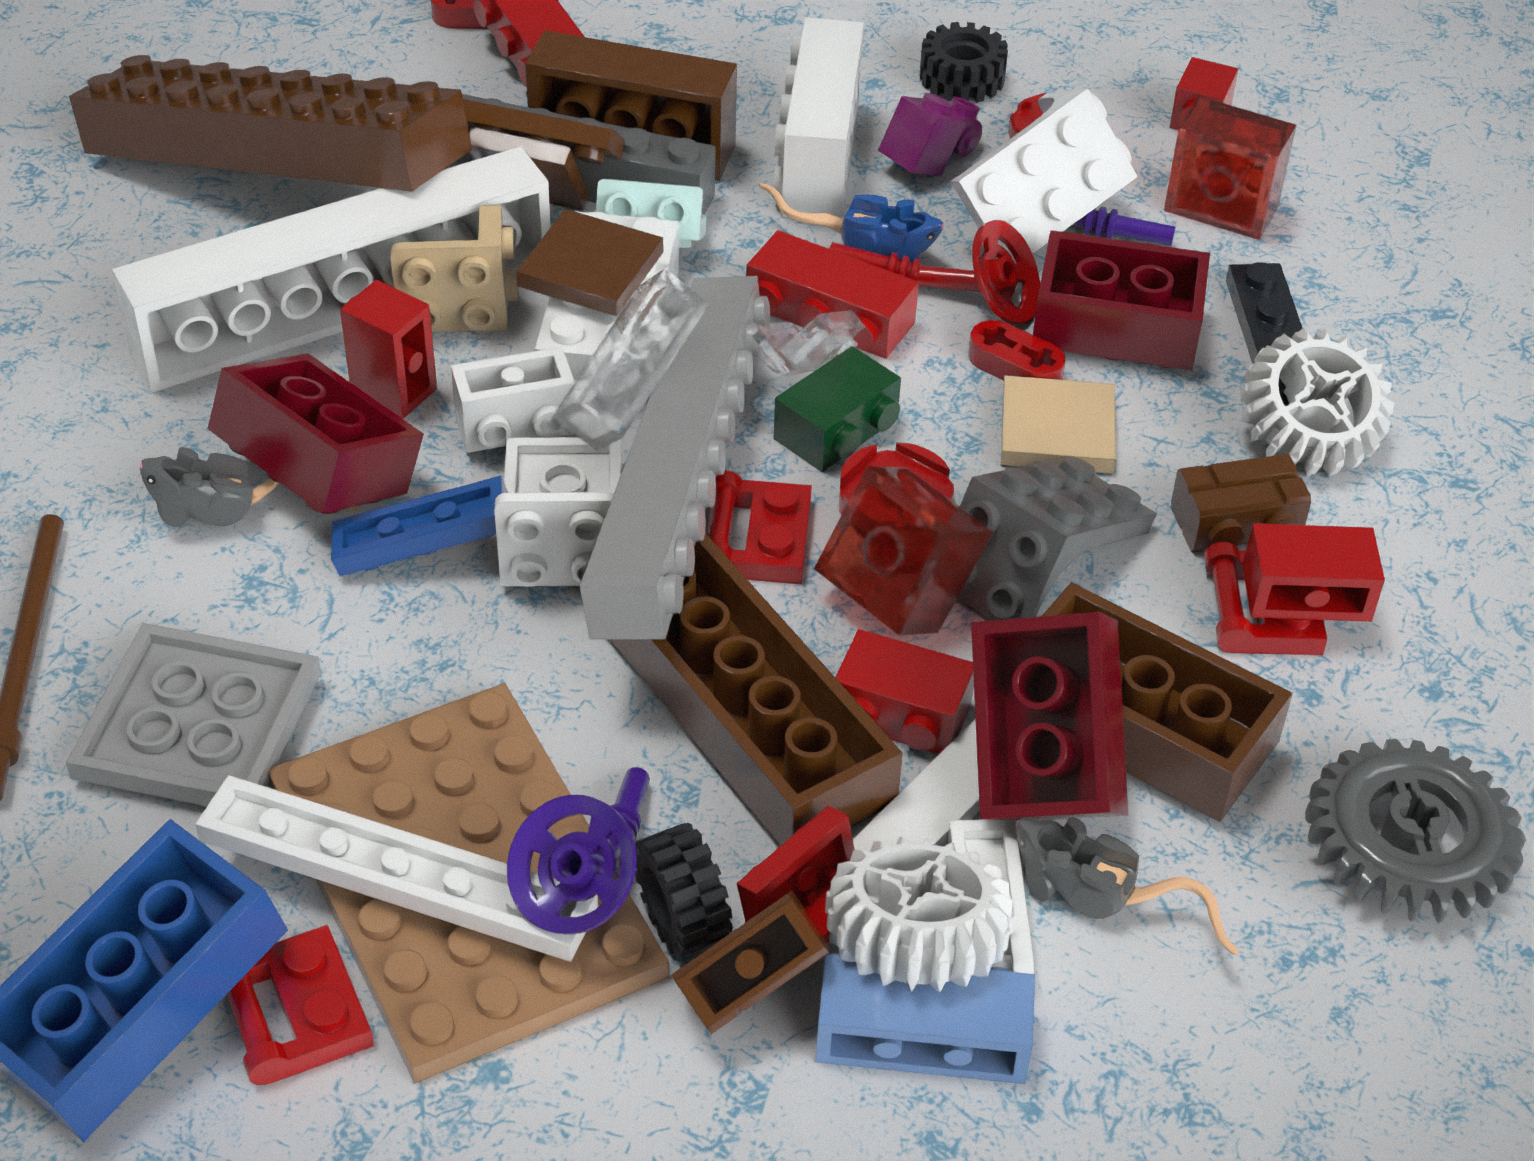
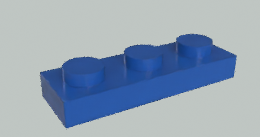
M502 476L332 521L331 561L338 575L344 576L363 570H373L388 563L418 555H429L440 549L474 540H484L496 535L495 499L502 493H508Z

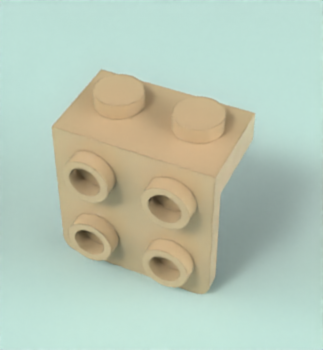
M483 205L479 207L478 240L398 242L391 247L390 260L394 288L429 304L432 332L508 330L509 301H518L517 269H507L506 260L515 259L513 227H503L501 205Z

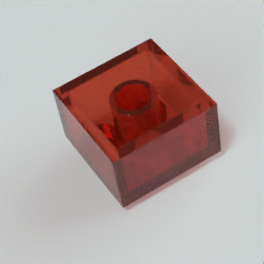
M1199 96L1178 128L1164 211L1260 240L1279 207L1297 125Z
M867 466L814 570L897 635L938 633L994 531L909 469Z

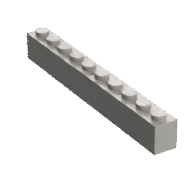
M757 276L693 279L580 584L589 639H665L673 613H681L684 599L683 580L685 576L693 575L695 566L694 545L696 541H703L706 527L705 510L706 507H713L715 504L716 475L724 474L726 465L725 446L726 443L734 442L735 414L743 412L744 385L752 383L753 356H760L762 349L761 330L768 329L770 324L769 300L767 296H760Z

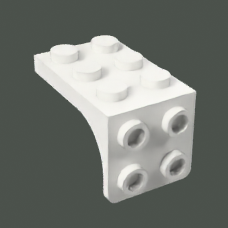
M1088 89L1046 93L1038 99L1039 107L1043 112L1041 117L951 181L978 228L992 220L1005 221L1023 236L1033 254L1048 243L1050 230L1063 232L1138 177L1130 164L1132 158L1127 146L1114 136L1105 120L1107 112L1104 105ZM998 240V244L1008 251V253L1011 255L1012 259L1016 263L1010 250L1006 247L1004 243Z
M621 437L507 438L504 483L508 493H502L496 497L494 509L500 586H580L586 570V562L590 560L621 476Z

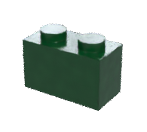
M851 346L775 397L773 439L823 472L840 459L850 457L861 444L878 432L888 430L895 423L900 413L901 377Z

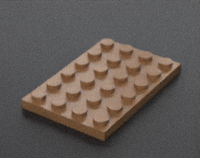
M506 683L271 767L269 771L270 786L274 790L506 864L511 843L524 820L542 804L560 796L571 795ZM575 815L558 821L549 830L559 840L564 835L572 832L588 833L589 824L583 815ZM533 852L530 867L532 872L538 873L540 853ZM616 872L614 879L618 880L619 875ZM316 879L414 1084L669 978V961L630 894H628L624 903L611 918L585 933L572 961L569 962ZM598 896V907H599V906H600L601 904H603V903H602V901L600 900V898H599V896Z

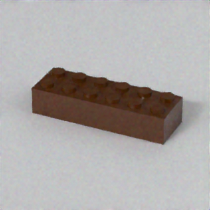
M705 533L703 541L695 542L694 572L692 576L684 577L681 613H673L666 638L610 640L780 845L785 843L799 828L805 826L828 805L847 814L850 827L883 810L899 794L903 752Z

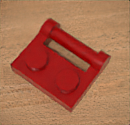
M725 470L724 474L716 475L715 504L710 508L707 535L747 580L802 584L812 485L742 480L738 474L729 470ZM734 507L751 509L745 550H736L729 546Z
M1217 542L1205 550L1206 572L1213 577L1220 621L1216 626V636L1221 650L1228 653L1324 654L1328 640L1324 620L1257 618L1258 624H1251L1249 619L1244 617L1238 579H1244L1242 564L1246 550H1238L1234 544L1229 542Z
M328 924L276 942L226 994L246 1049L243 1065L250 1082L255 1085L271 1084L374 1046L372 1031ZM268 979L272 980L294 1040L283 1044L273 1040L253 987L254 984Z

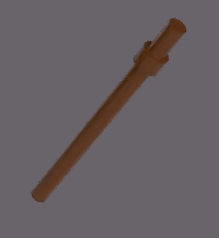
M53 514L44 515L40 519L0 688V801L3 798L9 767L15 765L19 758L23 737L18 727L64 528L62 518Z

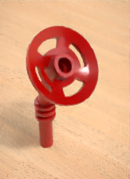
M1002 220L989 221L977 230L972 247L974 270L921 265V259L915 258L911 263L909 256L906 255L900 260L898 259V253L892 252L889 257L832 242L829 248L919 282V286L981 292L992 311L999 318L1010 324L1027 322L1036 313L1040 288L1036 261L1023 236L1012 225ZM998 240L1004 243L1006 247L1010 250L1016 263L1014 262L1008 251L998 244ZM983 243L984 253L980 257V250ZM1018 282H1021L1022 296L1017 308L1010 298L1014 295L1015 286Z

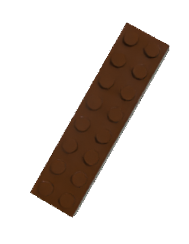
M136 55L122 60L120 63L121 67L111 73L91 77L87 80L88 86L69 96L84 153L412 192L472 150L461 90L439 88L438 84L432 81L406 85L396 84L395 80L389 77L363 81L353 80L352 76L346 73L321 77L311 76L308 70L278 73L270 72L266 66L235 69L230 68L229 64L225 62H215L203 66L192 65L188 59H173L160 62L151 61V57L148 55Z

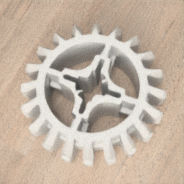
M1302 328L1299 332H1295L1292 338L1283 333L1281 337L1275 339L1271 346L1267 345L1259 351L1254 359L1255 363L1249 366L1244 375L1245 386L1240 392L1239 401L1247 405L1242 412L1243 418L1241 422L1256 425L1251 432V441L1266 440L1269 444L1266 449V457L1274 456L1277 452L1280 454H1290L1295 465L1297 462L1303 463L1307 477L1316 474L1320 467L1331 477L1333 474H1337L1342 467L1349 471L1352 468L1358 467L1364 458L1371 457L1380 446L1379 442L1383 440L1390 430L1391 422L1388 418L1393 413L1395 403L1386 398L1391 392L1392 383L1377 379L1382 372V363L1368 364L1364 360L1367 355V347L1358 349L1355 352L1347 347L1348 334L1339 338L1337 342H1333L1330 340L1326 328L1317 332L1314 338L1309 335L1305 328ZM1279 378H1281L1286 386L1284 393L1289 401L1287 406H1284L1280 397ZM1346 398H1348L1353 410L1354 425L1347 418L1350 411L1344 402Z
M899 837L896 845L891 846L881 841H874L870 852L854 850L850 861L838 864L836 875L831 880V888L827 891L825 913L828 914L827 929L829 931V942L839 947L840 960L856 962L859 975L880 974L883 986L893 981L908 983L911 992L917 984H930L936 991L941 992L945 982L951 981L959 986L967 987L972 975L977 977L988 976L991 965L1002 962L1004 951L1008 948L1009 935L1012 934L1014 923L1013 900H1011L1009 895V883L998 878L997 866L980 864L977 852L972 851L961 854L956 851L955 845L952 842L942 847L930 844L928 838L923 843H909L903 837Z

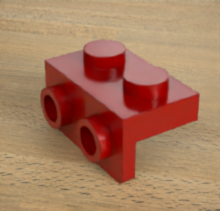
M828 805L736 883L745 922L792 890L828 943H830L829 931L827 929L828 914L825 913L827 891L831 888V880L836 875L838 864L850 861L852 852L855 850L847 814Z

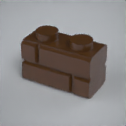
M1290 454L1216 463L1208 466L1180 468L1177 470L1171 498V510L1179 527H1182V534L1191 552L1206 550L1210 545L1217 542H1229L1236 547L1248 544L1253 523L1306 525L1311 506V494L1302 477L1298 478V470Z
M791 890L678 969L671 976L705 1027L713 1034L736 1018L740 1012L746 1011L829 953L831 946Z

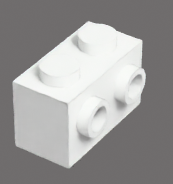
M562 347L451 365L455 417L466 453L506 446L507 438H555L577 434L575 381Z

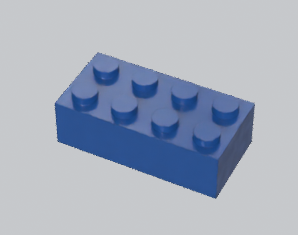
M169 819L0 985V1071L82 1142H85L288 931L266 890L173 820Z

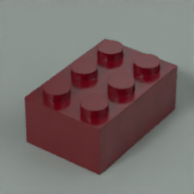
M1050 230L1037 299L1033 335L1054 344L1062 352L1193 371L1203 321L1210 253Z
M309 353L221 368L207 428L226 442L233 452L245 456L264 470L271 480L283 484L302 498L309 508L322 514H332L342 509L366 503H377L383 499L407 494L424 435L417 428Z
M1101 612L971 622L980 819L1018 821L1021 818L1053 820L1069 819L1072 816L1075 818L1129 816L1118 620Z

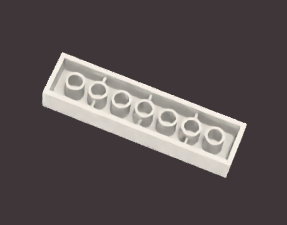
M520 146L444 169L412 192L380 188L113 268L112 273L130 354L153 393L221 371V368L247 363L343 332L340 308L352 297L358 295L376 279L394 287L390 253L391 247L395 243L478 240L479 207L483 205H501L503 227H513L515 259L506 260L507 269L518 270L551 228L548 180Z

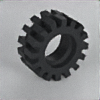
M951 22L950 29L944 24L937 26L936 32L930 30L926 34V38H923L919 74L922 86L925 89L931 88L930 94L936 96L944 93V99L949 102L952 101L953 97H960L968 101L970 97H973L977 103L984 101L985 95L990 98L996 96L997 90L1001 91L1005 82L1008 56L1006 40L1001 41L1002 35L997 31L990 34V27L983 25L980 29H975V23L967 22V27H960L959 22Z
M682 823L636 841L637 871H635V878L643 891L640 892L643 904L647 903L650 911L648 916L652 925H657V934L662 943L666 942L667 950L671 954L674 953L675 957L683 956L716 943L732 932L733 925L730 921V918H733L732 909L725 901L726 898H729L726 886L721 885L719 866L717 863L713 864L711 860L712 851L707 843L703 844L702 834L698 829L693 830V826L690 823Z

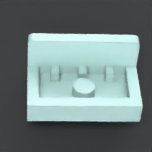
M601 179L598 182L596 212L609 215L640 218L655 217L660 220L679 221L680 248L692 247V240L699 241L706 234L707 215L702 214L703 189L701 187Z

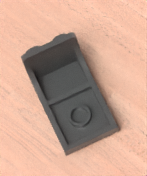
M1064 456L1061 459L1035 462L1032 465L1006 468L1002 471L973 476L932 568L931 577L937 586L990 621L1036 617L1053 584L1078 556L1095 547L1147 534L1157 513L1140 503L1141 496L1138 493L1119 484H1108L1094 475L1095 469L1092 465L1073 456Z

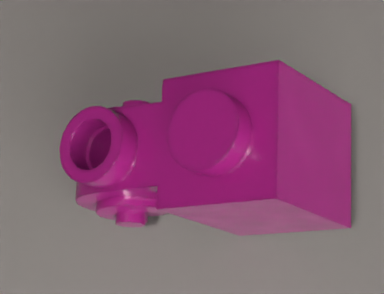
M924 93L923 98L901 96L878 151L913 174L942 176L953 151L963 157L970 154L977 147L982 136V124L977 120L980 108L960 97H953L951 103H949L945 99L930 93Z

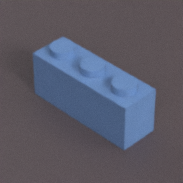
M827 953L823 974L815 1062L1026 1084L1033 1047L1035 974L1013 972L1003 967H991L988 976L977 977L972 975L967 987L959 986L949 981L945 982L941 992L936 991L930 984H917L911 992L908 983L893 981L883 986L880 974L859 975L856 962L840 960V954Z

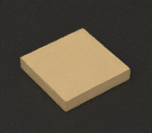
M1005 376L1002 403L1001 465L1022 467L1035 464V462H1047L1061 459L1064 456H1073L1092 465L1095 473H1114L1116 461L1115 384Z

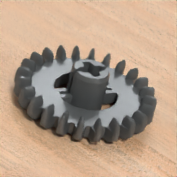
M1386 739L1383 749L1373 742H1366L1361 744L1359 753L1354 750L1341 752L1337 762L1323 766L1320 779L1311 785L1309 793L1310 802L1305 811V820L1311 824L1308 832V842L1310 844H1322L1318 853V864H1329L1341 858L1334 874V883L1339 885L1352 875L1357 874L1360 876L1355 894L1357 901H1361L1369 891L1376 887L1382 889L1381 912L1383 914L1389 911L1399 896L1405 897L1410 921H1414L1417 918L1423 901H1430L1438 923L1442 922L1446 917L1451 899L1454 901L1455 908L1462 918H1467L1471 914L1476 901L1483 908H1489L1493 904L1497 892L1504 894L1509 890L1514 879L1513 875L1520 870L1523 863L1521 850L1526 842V837L1523 831L1518 828L1522 819L1521 815L1515 808L1507 806L1510 795L1503 788H1490L1494 778L1491 774L1484 770L1474 773L1470 770L1472 760L1467 757L1461 756L1454 761L1449 758L1448 748L1437 746L1433 752L1426 750L1424 742L1412 740L1410 748H1404L1397 739ZM1391 793L1393 800L1379 835L1370 820L1369 807L1372 802L1383 794ZM1448 807L1454 812L1462 826L1463 842L1452 851L1442 854L1440 845L1450 821Z

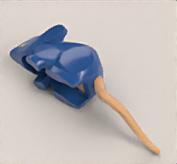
M759 183V187L772 195L781 212L787 217L803 223L829 227L841 234L844 245L889 257L892 252L898 253V259L900 260L906 255L909 256L911 263L915 258L918 259L919 255L935 242L944 226L940 219L932 217L926 212L915 213L914 200H901L897 202L896 206H888L886 197L869 194L854 195L844 219L827 213H803L790 208L774 187Z

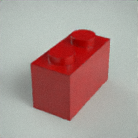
M376 279L340 308L349 382L404 419L437 390L429 304Z
M1253 523L1242 564L1251 618L1372 622L1385 582L1373 527Z
M861 629L857 630L835 677L891 740L906 744L916 750L930 751L936 754H940L958 737L972 704L974 689L973 662Z

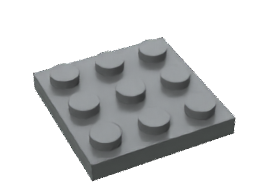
M142 623L66 761L70 779L202 806H208L228 775L268 787L270 782L269 771L271 767L278 765L321 675L319 657Z

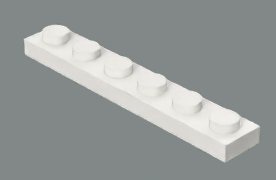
M227 776L195 824L199 841L569 962L572 961L586 933L574 935L556 934L543 930L526 919L515 905L507 881L506 863L234 776ZM530 871L532 887L539 899L545 893L540 885L538 873ZM553 878L554 883L557 886L560 882ZM596 895L582 902L567 901L560 916L578 917L592 912L598 908V896Z

